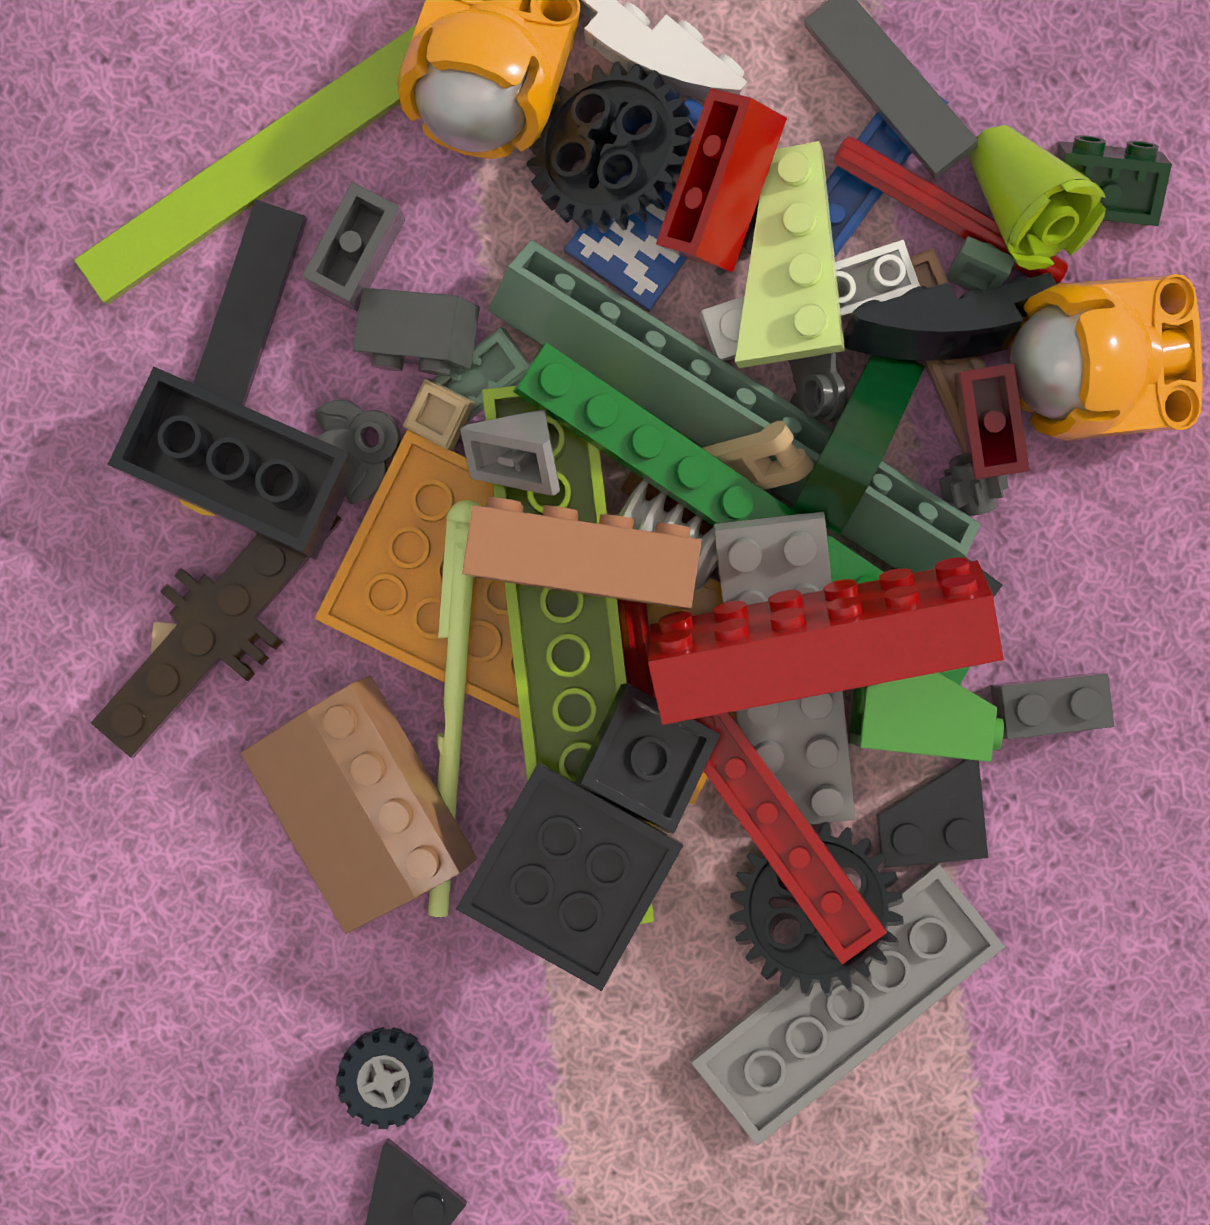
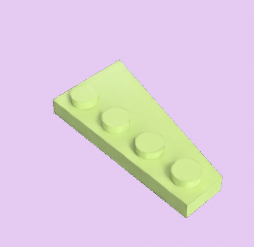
M819 141L779 148L775 151L759 197L735 363L738 368L845 351L823 149Z

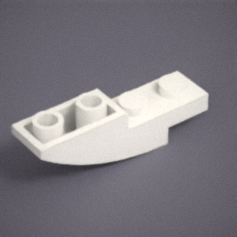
M579 0L580 12L590 20L589 24L584 28L585 43L610 62L615 63L619 61L627 72H630L635 64H639L647 76L656 70L665 84L671 82L678 93L691 97L706 99L710 88L744 96L748 82L742 78L745 74L743 69L728 55L721 53L717 57L702 44L704 42L703 36L687 21L680 20L676 23L665 14L652 30L648 27L650 25L648 17L630 2H626L623 6L617 0Z
M904 240L835 262L842 322L850 320L853 310L867 301H886L900 297L910 289L920 286ZM744 296L703 309L699 313L712 353L723 361L735 358Z

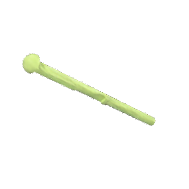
M463 500L454 504L446 517L438 639L448 637L444 684L445 734L437 733V745L440 751L437 789L454 819L456 817L473 577L462 574L472 505L481 506L471 500ZM451 879L429 891L428 915L434 917L448 916Z

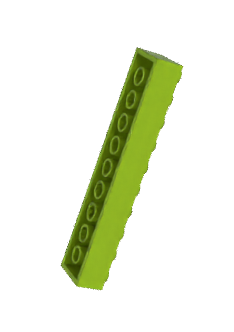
M516 386L482 390L486 421L538 411L540 409L514 393L513 390ZM545 413L560 491L551 496L493 484L494 497L519 501L524 506L523 513L543 515L544 505L574 509L578 511V521L599 524L600 514H607L600 450ZM504 582L527 781L538 762L575 781L620 685L627 684L617 599ZM652 903L640 924L654 922Z

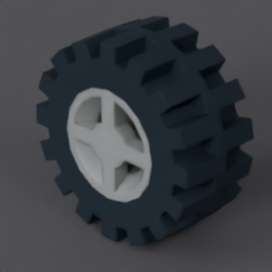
M382 1027L374 1029L372 1032L364 1033L350 1045L338 1067L336 1086H339L340 1092L338 1096L341 1104L346 1103L348 1106L346 1112L352 1118L358 1116L362 1119L361 1124L367 1127L370 1124H376L378 1129H388L389 1125L399 1127L406 1124L407 1120L410 1118L414 1119L420 1113L431 1093L434 1081L433 1061H430L429 1052L425 1045L422 1046L417 1041V1037L411 1033L408 1035L401 1032L402 1029L394 1027L392 1029H384ZM383 1064H384L385 1068L391 1069L392 1071H394V1070H397V1071H395V1072L392 1073V1072H390L389 1070H385L384 1067H383Z

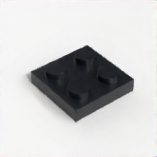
M629 683L621 684L574 783L664 832L675 833L720 734L694 719L662 725L656 698Z

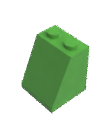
M934 673L854 688L848 743L860 748L992 762L993 750L999 751L1002 745L1004 723L1003 719L996 718V706L944 675Z

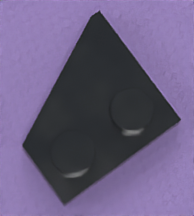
M963 759L958 765L937 778L931 779L915 789L910 795L900 801H896L876 814L880 853H884L887 858L883 868L988 858L980 766L977 760Z
M388 1138L381 1150L365 1225H451L465 1208L467 1200Z

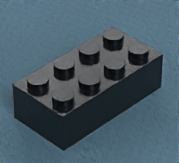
M153 366L107 465L129 477L316 560L360 466V462L343 449Z

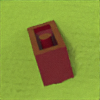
M1014 363L954 373L961 426L974 479L1030 471Z

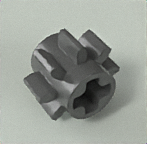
M968 452L952 458L949 461L950 469L944 470L945 477L939 479L943 500L948 503L954 502L955 508H958L968 516L985 514L997 508V498H1003V490L1009 488L1006 475L975 480Z

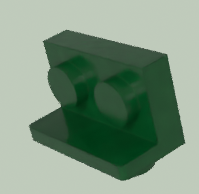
M1077 135L1074 137V142L1059 141L1057 153L1061 160L1094 181L1103 190L1106 198L1101 197V203L1106 208L1102 221L1159 226L1172 163L1162 152L1158 151V145L1144 141H1127L1126 148L1105 146L1106 140L1088 135Z

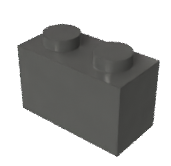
M351 182L310 259L302 278L312 289L357 312L360 306L362 287H371L406 220L400 207Z
M362 287L353 351L372 358V367L390 371H403L404 363L419 364L418 371L439 376H450L451 368L471 370L480 307L456 295Z
M1088 673L990 685L992 704L997 707L996 718L1003 719L1004 739L1115 727L1108 674Z

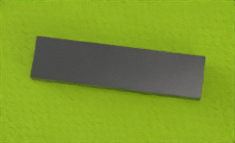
M828 0L804 19L805 27L935 180L978 147L977 138L857 0Z

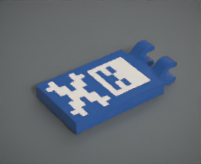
M689 97L685 104L691 113L687 117L696 129L703 106ZM632 171L621 175L616 184L628 179ZM675 174L673 177V180L676 184L679 178V174ZM666 190L660 195L666 208L661 210L652 203L646 207L647 221L645 223L634 213L629 215L627 230L623 231L615 220L611 219L606 233H601L592 220L590 226L585 231L580 228L577 230L564 249L566 254L648 312L651 311L688 259L656 245L673 195L672 192Z

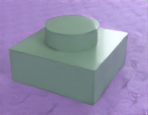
M967 236L953 259L946 278L948 281L967 290L980 289L985 292L1002 287L1010 275L1015 261L1009 254L1000 251L992 244L980 242Z

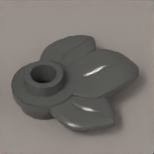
M836 353L787 360L792 370L793 381L797 391L789 403L818 421L833 422L837 420L847 403L848 391L846 384L836 371Z
M333 400L321 405L315 410V416L324 433L316 438L349 452L360 462L346 498L350 504L363 502L377 492L387 472L386 460L396 453L400 444L399 427L389 414L379 410L364 412L356 404L348 400ZM370 427L375 428L379 433V442L374 447L369 445L366 440V432Z

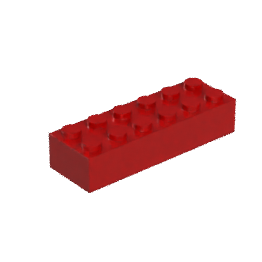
M961 557L942 560L935 564V569L913 573L911 569L906 568L889 570L879 575V580L858 584L852 579L837 580L826 584L822 591L802 595L798 590L781 591L771 595L766 602L746 605L744 601L725 602L716 606L713 612L691 616V613L687 611L673 612L661 617L658 623L651 624L648 665L662 725L1004 660L993 594L979 561L969 562L968 559Z

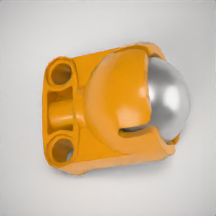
M425 0L397 76L398 94L403 112L412 122L422 118V130L431 140L438 145L463 155L495 159L510 155L515 148L520 152L529 148L539 138L548 121L569 53L574 48L580 14L579 0Z
M1170 274L1058 283L1029 297L1023 306L1027 316L1023 317V322L1011 342L1010 364L1014 363L1020 407L1025 411L1033 412L1029 422L1038 432L1070 441L1163 430H1185L1197 422L1201 414L1202 405L1201 333L1195 287L1188 278L1183 275Z

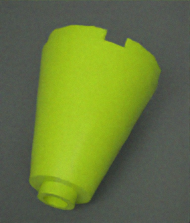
M1010 126L991 127L982 131L976 137L978 147L969 154V161L1008 252L1018 266L1028 270L1050 267L1054 265L1050 257L1064 249L1069 255H1072L1094 235L1106 211V208L1101 203V197L1106 198L1105 194L1094 181Z

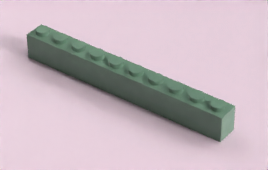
M530 240L508 266L489 307V312L507 322L513 328L518 329L541 345L548 343L643 409L703 447L758 433L773 422L783 421L794 436L792 441L797 449H804L815 465L832 432V429L823 423L809 417L804 411L533 240ZM774 455L769 456L771 461L777 460ZM881 461L873 479L841 534L894 568L911 569L914 573L935 569V564L945 559L965 558L981 523ZM809 474L800 481L770 489L794 504Z

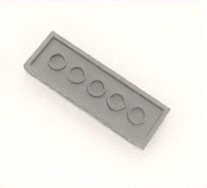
M824 512L714 524L723 603L744 601L746 605L766 602L771 595L786 590H798L801 592V595L822 591L826 584L832 582ZM843 691L736 711L738 725L810 825L856 820Z
M938 863L932 864L898 892L902 893L904 902L890 907V911L903 916L904 924L888 926L887 931L897 937L899 943L897 946L881 945L880 950L888 961L886 965L879 964L873 960L867 963L872 975L870 981L863 978L858 972H855L851 975L853 982L852 991L849 992L842 982L837 980L833 981L832 995L827 997L820 983H814L809 997L801 992L800 980L796 979L787 991L781 987L776 989L690 1058L691 1064L757 1146L1005 948L1003 943Z

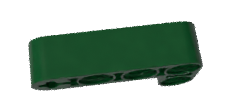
M870 356L818 460L793 504L792 510L799 514L824 512L826 528L839 535L841 534L886 453L925 365L915 360Z

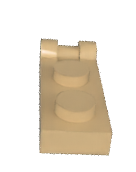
M783 421L773 422L761 432L702 448L763 490L800 481L811 472L814 465L804 449H797L792 443L794 436ZM774 455L777 460L771 461L769 456Z

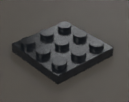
M538 762L456 910L602 991L684 844Z

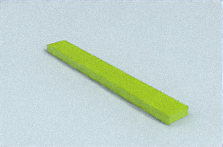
M416 25L75 258L74 261L103 303L109 305L253 206L255 199L260 201L401 104L398 94L397 76Z

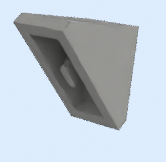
M544 409L467 424L460 428L471 479L551 496L560 491Z

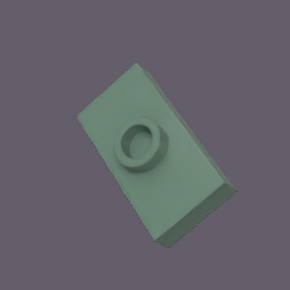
M500 327L474 347L471 370L451 368L450 376L438 375L432 380L475 402L466 422L468 423L484 410L483 389L516 386L530 363L507 330Z

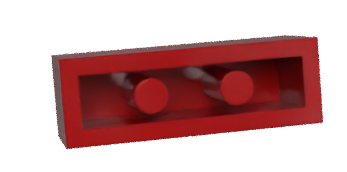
M710 88L656 245L692 261L733 273L787 118L751 97Z

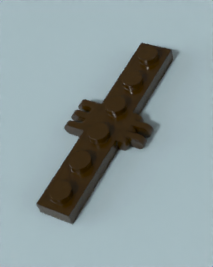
M336 516L326 539L343 521L340 516ZM257 534L216 582L206 574H203L197 581L184 569L180 568L174 576L189 591L182 596L169 584H166L160 591L175 605L169 614L179 622L178 625L93 719L91 724L130 758H135L221 659L249 682L255 673L248 664L240 660L245 653L263 666L269 657L254 643L261 637L268 646L276 650L283 643L278 636L257 618L311 557Z

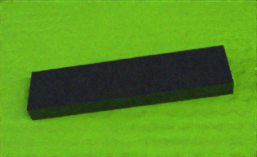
M255 199L193 384L245 406L307 222L306 216Z

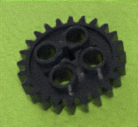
M617 61L614 63L610 75L606 76L597 64L593 68L592 80L586 82L578 72L574 74L576 88L571 92L559 85L557 93L561 101L557 105L553 104L548 121L541 133V138H538L529 147L536 157L528 160L526 166L535 175L531 183L542 195L541 200L551 211L555 210L564 222L568 223L573 219L579 228L585 231L593 220V224L599 231L606 233L611 219H614L624 231L627 230L629 215L635 213L643 223L647 221L646 207L652 203L661 210L666 208L660 195L664 190L674 192L676 183L673 177L675 174L680 175L684 160L681 157L687 155L691 143L687 137L694 134L695 127L687 117L691 113L683 99L679 98L680 95L671 82L665 84L656 70L647 76L639 64H635L627 74L621 63ZM604 111L597 121L590 123L595 115ZM651 123V125L645 132L636 135L639 128H641L645 124ZM585 159L577 170L571 171L574 164ZM632 171L628 179L616 184L621 175Z
M824 822L818 836L846 874L855 875L861 880L859 893L886 931L888 926L903 925V916L890 911V907L904 902L902 893L888 892L886 890L898 881L896 872L879 873L887 862L885 854L880 853L868 858L867 856L872 846L870 839L866 837L856 846H853L851 828L846 827L837 839L833 837L830 823ZM751 853L747 855L755 869L752 874L747 872H737L736 874L739 881L747 887L746 891L731 893L730 898L735 903L744 906V910L730 915V920L737 925H746L747 928L735 937L736 942L739 945L754 944V947L745 957L750 964L766 959L761 971V975L766 980L780 971V987L783 990L787 991L797 979L800 980V988L804 996L809 997L814 983H820L824 994L830 997L833 991V981L840 980L843 986L850 992L853 990L851 975L855 972H858L868 981L872 979L871 972L867 966L870 960L882 965L888 963L887 958L880 950L881 945L897 946L899 943L897 937L889 931L851 959L841 964L833 951L826 947L825 940L802 908H773L770 906L772 899H783L791 903H798L790 891L781 887L780 877L765 857L761 858ZM785 919L798 921L800 923V933L794 942L780 944L774 940L773 932L775 926L780 921Z

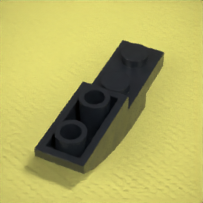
M1049 272L1032 278L1027 276L1016 277L1002 287L985 292L980 289L972 290L958 299L947 282L930 288L918 286L910 289L900 297L882 302L880 300H870L853 310L843 334L844 347L873 356L918 361L956 360L1007 350L1023 322V317L1027 316L1023 306L1029 297L1056 285V282Z

